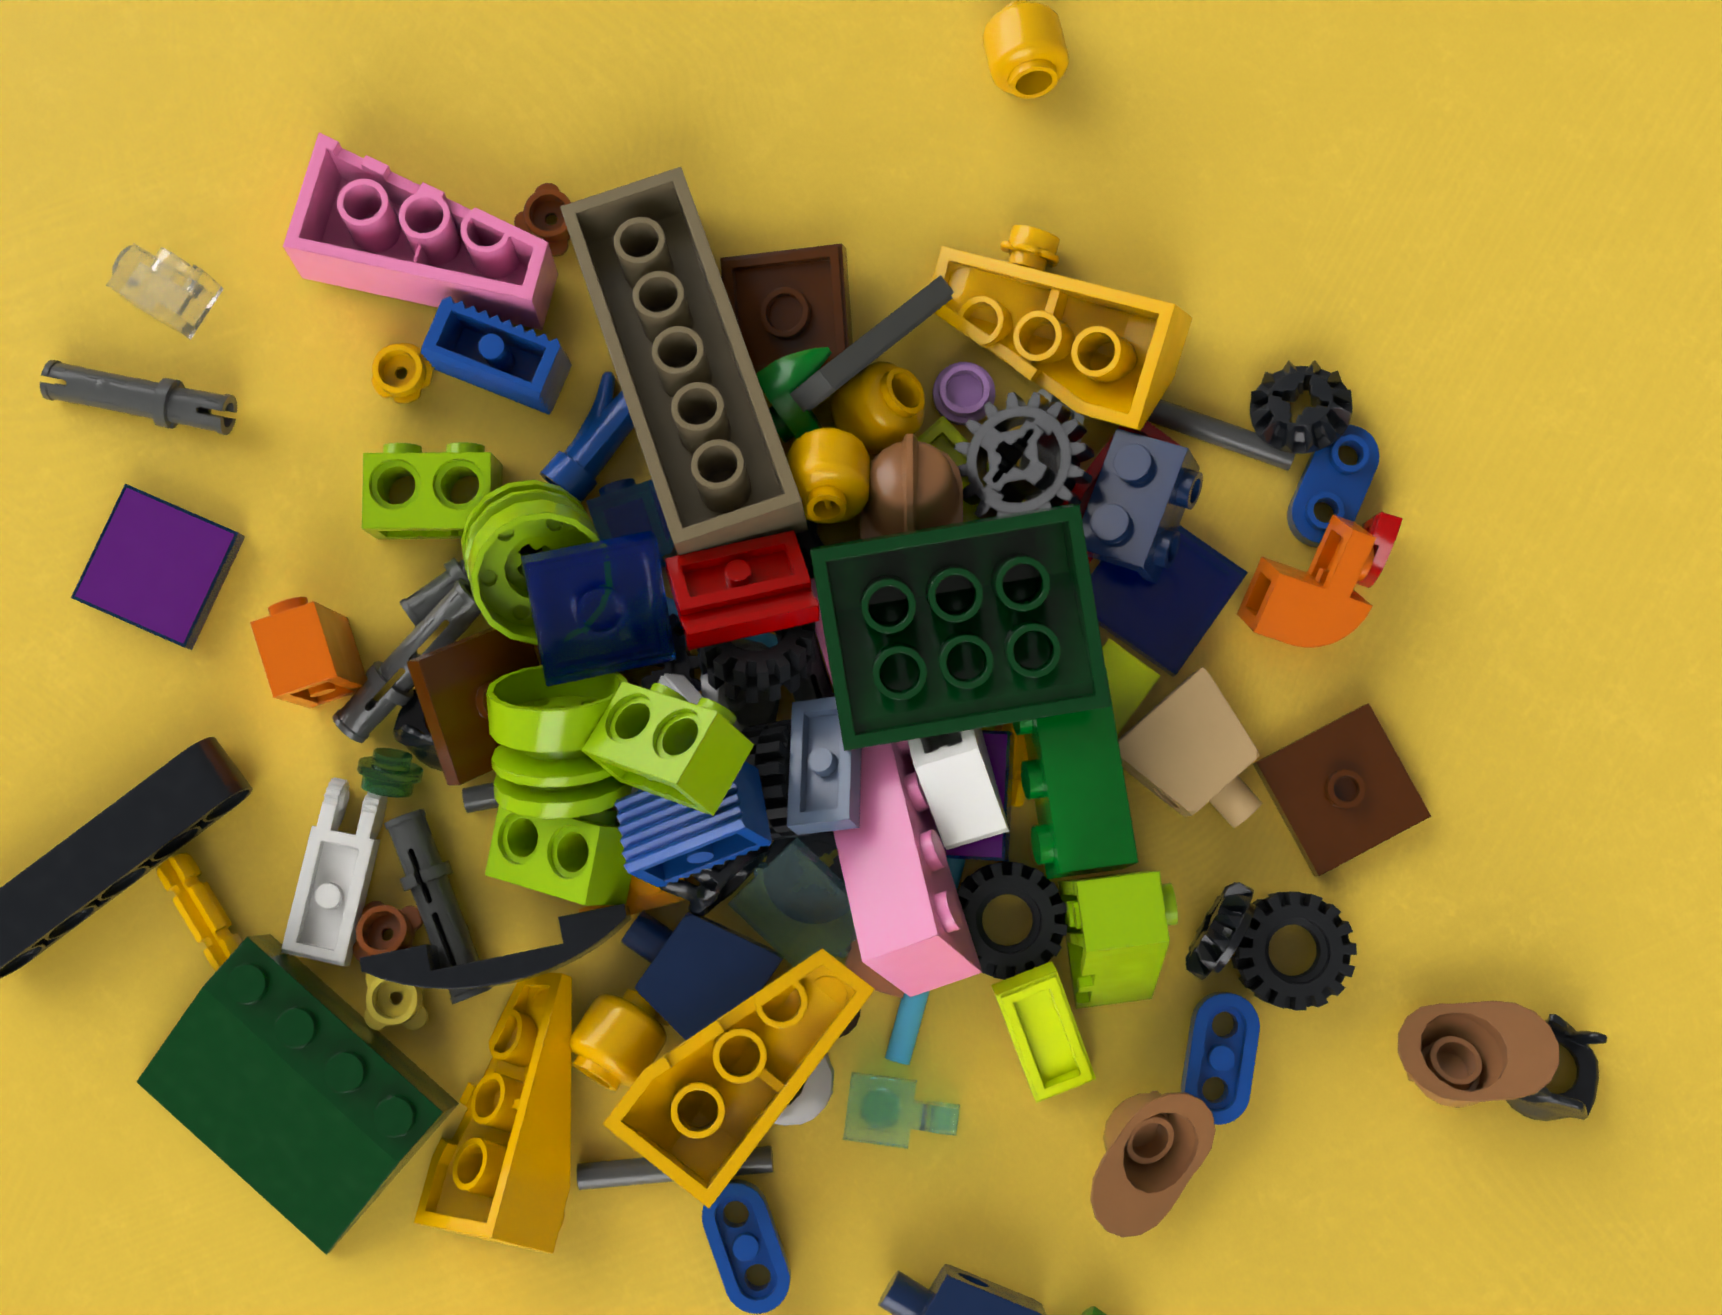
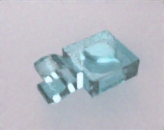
M852 1072L843 1140L908 1149L911 1129L956 1135L960 1105L939 1101L915 1100L917 1080Z

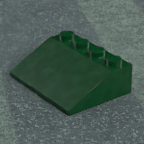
M1066 504L811 548L810 553L844 751L1111 706L1080 505Z
M271 934L247 936L201 988L141 1074L137 1083L327 1255L459 1103L378 1030L370 1028L356 1010L294 955L281 953L282 944Z

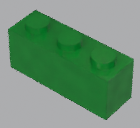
M1112 701L1110 707L1014 722L1013 728L1016 735H1024L1028 756V760H1024L1021 763L1022 787L1026 799L1035 800L1038 825H1033L1031 828L1032 851L1038 865L1045 864L1047 879L1121 870L1138 863Z

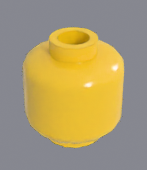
M1015 1L996 13L985 26L982 40L990 74L994 84L1002 91L1023 99L1040 97L1050 92L1066 73L1069 65V55L1058 14L1049 6L1036 2Z
M875 362L861 370L833 394L831 414L835 428L852 433L864 443L869 455H877L892 444L902 442L905 434H915L918 432L924 421L925 394L920 382L910 371L890 362Z
M823 427L806 432L793 442L787 454V461L802 500L806 520L819 524H837L850 520L862 512L869 499L870 455L864 443L852 433L834 427Z
M627 989L622 998L608 993L597 996L571 1035L570 1047L577 1056L572 1065L594 1082L614 1092L618 1090L621 1084L632 1086L642 1071L654 1063L666 1043V1032L663 1026L655 1019L658 1012L638 992Z

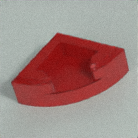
M1380 512L1362 524V528L1375 536L1376 540L1373 545L1374 559L1366 577L1356 584L1370 588L1376 582L1389 558L1403 518Z

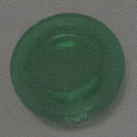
M376 748L373 751V756L360 758L357 766V772L363 775L361 788L367 792L386 797L402 798L411 796L414 783L420 782L423 775L422 767L412 763V754L393 748Z

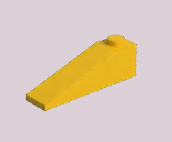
M941 246L931 280L932 282L941 275L954 291L951 295L953 298L935 312L937 316L980 346L992 352L1076 413L1138 431L1142 429L1175 377L1192 322V317L1173 303Z
M821 948L646 1067L602 1125L707 1208H710L875 989Z
M546 973L535 978L517 982L488 1041L489 1051L493 1057L479 1083L468 1082L459 1100L462 1105L467 1107V1110L452 1140L441 1137L431 1158L413 1223L550 1254L554 1253L558 1233L564 1222V1210L570 1191L571 976L563 973Z

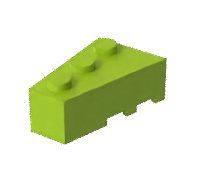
M1133 871L1058 881L1060 897L1065 902L1067 913H1065V924H1068L1066 943L1076 1009L1152 999L1170 942L1168 925H1176L1178 923L1177 903L1172 884L1161 883L1160 871Z

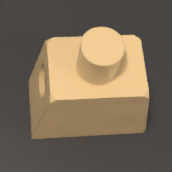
M1204 667L1193 672L1118 739L1123 769L1184 817L1193 816L1210 802L1233 828H1236L1262 805L1259 798L1238 776L1260 756L1258 749Z

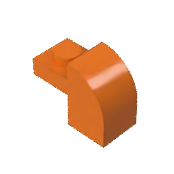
M1333 514L1307 572L1261 557L1237 615L1254 633L1297 647H1321L1345 638L1365 620L1373 606L1354 590L1357 582L1362 581L1366 577L1374 559L1373 545L1376 537L1356 522Z

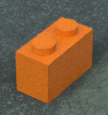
M295 597L268 607L270 616L250 622L273 698L313 708L354 694L367 681L348 617L315 601L308 603L307 597Z

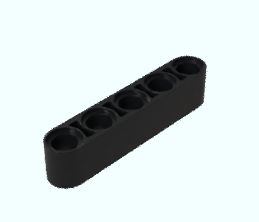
M215 737L203 739L181 752L0 888V978L13 973L33 960L251 794L253 788Z

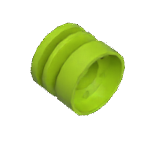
M535 479L510 482L485 495L468 515L461 538L464 566L470 581L473 598L487 623L509 639L539 645L540 639L525 565V558L533 556L528 552L521 554V548L527 544L535 550L542 548V552L538 555L541 556L602 543L591 519L577 498L558 485ZM605 549L601 555L604 565L605 585L599 604L582 624L564 633L561 641L586 629L605 606L612 584L610 560Z
M545 665L505 674L489 684L486 693L489 734L497 743L501 744L495 748L491 759L492 769L497 773L493 783L494 798L502 809L519 816L541 819L575 818L600 813L615 807L614 803L617 799L632 794V786L619 782L581 751L622 681L627 682L623 675L618 671L596 665L546 675Z

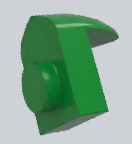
M828 347L812 348L783 356L756 373L761 389L772 404L768 409L776 431L785 443L793 437L798 439L806 432L822 428L813 411L809 412L806 410L803 412L790 393L804 383L825 363L832 354Z

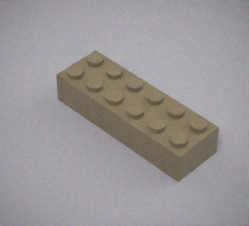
M678 167L560 206L678 555L793 530L795 534L808 530L800 494L682 168Z

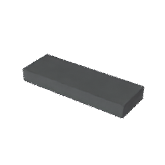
M940 275L790 393L791 397L803 412L806 410L810 412L953 298L951 295L954 291Z

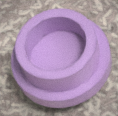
M970 362L954 363L942 370L937 376L933 387V402L939 414L951 423L965 425L968 419L979 422L987 416L984 404L989 401L994 404L995 385L989 373L981 366Z

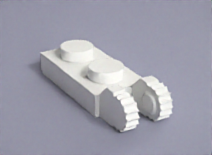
M331 778L324 794L317 826L311 827L281 953L340 966H350L353 945L356 942V927L365 905L380 840L376 839L382 827L385 816L384 812L388 802V790L385 788L372 786L367 791V795L362 803L356 834L338 831L349 801V782L340 778Z

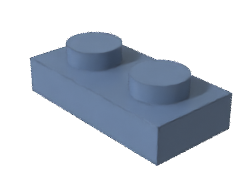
M835 697L792 702L787 827L797 835L859 828L862 748L844 751Z

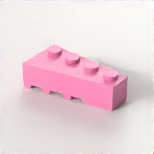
M320 132L318 133L283 244V248L302 278L433 307H439L442 299L451 296L455 303L463 301L467 308L475 306L479 313L486 310L490 317L498 315L502 322L510 319L512 324H522L525 327L543 330L558 276L547 241L476 207L472 210L448 199L445 192L424 182L420 186L391 172L388 165L368 155L362 158L343 149L338 141Z
M908 741L862 748L859 828L833 831L862 962L909 997L982 973L947 862L946 853L914 768Z

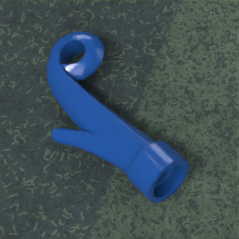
M610 371L603 373L593 406L576 437L564 453L558 451L540 472V475L547 483L562 487L581 503L597 485L596 477L634 428L623 392L621 391L613 399L615 376Z

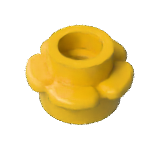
M1013 225L1009 240L1002 241L1000 244L1001 250L1010 255L1009 263L1045 271L1046 267H1055L1060 261V258L1056 255L1060 239L1047 231L1035 227Z
M410 343L391 344L381 349L375 356L372 363L373 375L371 382L375 391L381 397L386 399L391 397L398 404H408L419 399L421 390L430 386L433 378L432 365L429 361L424 360L421 349L416 345ZM401 368L407 369V376L403 379L397 378L396 375L397 371Z

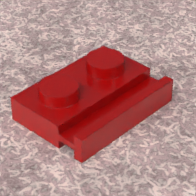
M794 530L665 558L666 573L681 626L684 629L688 650L819 621V603L817 597H814L811 579Z

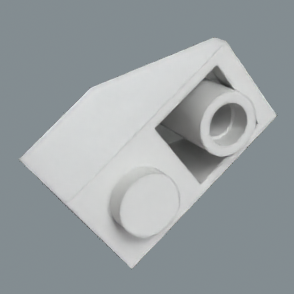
M981 728L907 740L915 771L946 850L1009 832Z

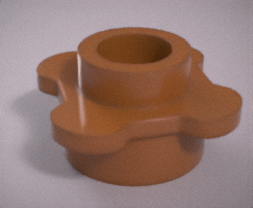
M542 184L528 198L524 210L516 215L514 225L547 241L552 256H561L568 250L570 235L560 206L571 202L565 194L560 192L555 184ZM549 215H555L557 222L549 225L546 223V218Z
M381 901L368 903L363 908L361 918L356 927L357 941L353 945L355 958L360 962L359 958L412 947L415 933L423 925L419 910L410 905L399 910L385 905ZM388 929H392L393 937L390 940H384L383 933Z

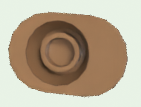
M905 434L902 442L894 443L885 448L870 461L869 499L862 512H860V539L963 522V483L959 467L947 453L926 442L918 441L915 434Z
M1481 1001L1455 1004L1439 1003L1422 1006L1406 1017L1398 1032V1054L1407 1072L1408 1080L1415 1082L1426 1097L1444 1106L1461 1108L1472 1106L1479 1102L1514 1100L1534 1095L1551 1082L1559 1066V1043L1550 1025L1536 1012L1513 1002Z
M1152 1091L1129 1097L1112 1111L1106 1121L1103 1135L1106 1153L1101 1159L1092 1179L1090 1197L1094 1216L1107 1232L1120 1237L1142 1235L1157 1226L1172 1209L1192 1175L1199 1169L1212 1149L1216 1131L1213 1113L1200 1098L1186 1092L1165 1093L1162 1095L1158 1091Z

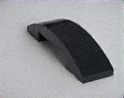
M619 904L558 917L563 944L442 969L440 967L437 946L425 944L359 958L361 971L383 980L423 988L474 989L512 984L557 970L598 948L631 920L630 910L626 904Z

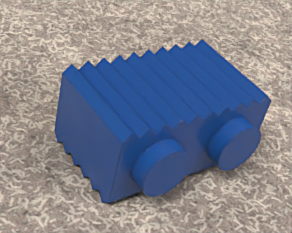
M451 296L441 300L421 348V354L432 364L434 370L548 415L553 411L572 366L569 357L557 338L550 341L546 334L538 336L534 329L526 331L522 324L514 327L510 319L502 322L498 315L490 317L486 310L479 313L475 306L467 308L463 301L455 303Z
M746 761L714 816L640 789L637 792L617 799L614 803L619 811L616 817L620 822L618 829L622 834L620 842L624 847L622 854L626 859L624 867L629 874L656 887H666L670 882H678L679 878H689L691 874L701 873L702 869H712L714 865L724 864L725 860H735L737 856L747 855L749 851H758L761 846H770L772 843L759 770Z

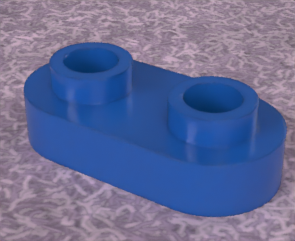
M1348 425L1346 431L1337 441L1324 449L1311 453L1287 511L1289 528L1292 534L1303 544L1318 547L1329 522H1321L1316 518L1314 505L1317 502L1328 504L1332 508L1334 515L1353 522L1355 521L1377 470L1380 457L1375 439L1366 430L1355 425ZM1349 446L1353 448L1358 456L1357 464H1344L1338 455L1339 447Z
M1230 992L1211 993L1201 999L1194 1008L1191 1016L1181 1082V1092H1186L1200 1098L1213 1113L1215 1125L1227 1124L1236 1120L1242 1115L1249 1103L1260 1032L1259 1017L1255 1008L1245 998ZM1221 1012H1228L1234 1022L1233 1029L1225 1036H1217L1212 1028L1214 1017ZM1211 1077H1219L1224 1084L1223 1094L1216 1100H1207L1202 1092L1203 1084Z
M733 1179L710 1208H707L705 1205L703 1206L702 1223L729 1299L742 1311L751 1314H762L775 1309L785 1299L791 1280L790 1265L766 1197L751 1182ZM733 1201L743 1203L748 1209V1218L742 1223L729 1221L724 1212L725 1206ZM754 1264L764 1265L769 1270L771 1279L764 1285H754L747 1278V1269Z

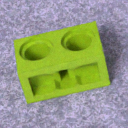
M467 442L447 444L446 452L422 453L420 445L389 443L383 445V453H363L362 529L376 539H461L468 515L485 495L502 486L503 465L491 452H485V446ZM466 476L478 477L479 489L476 496L467 503H453L451 492L454 484ZM402 477H414L415 490L410 499L401 504H391L389 491L392 484Z
M622 681L581 751L621 783L714 816L754 744L733 726L737 717L729 709L713 700L700 698L696 705L688 702L687 699L675 690L660 683H653L649 690Z
M499 805L485 875L585 906L626 904L632 875L624 867L626 859L622 854L624 847L620 842L622 834L618 829L620 822L616 821L617 810L610 808L600 813L575 818L541 819L519 816L502 809Z

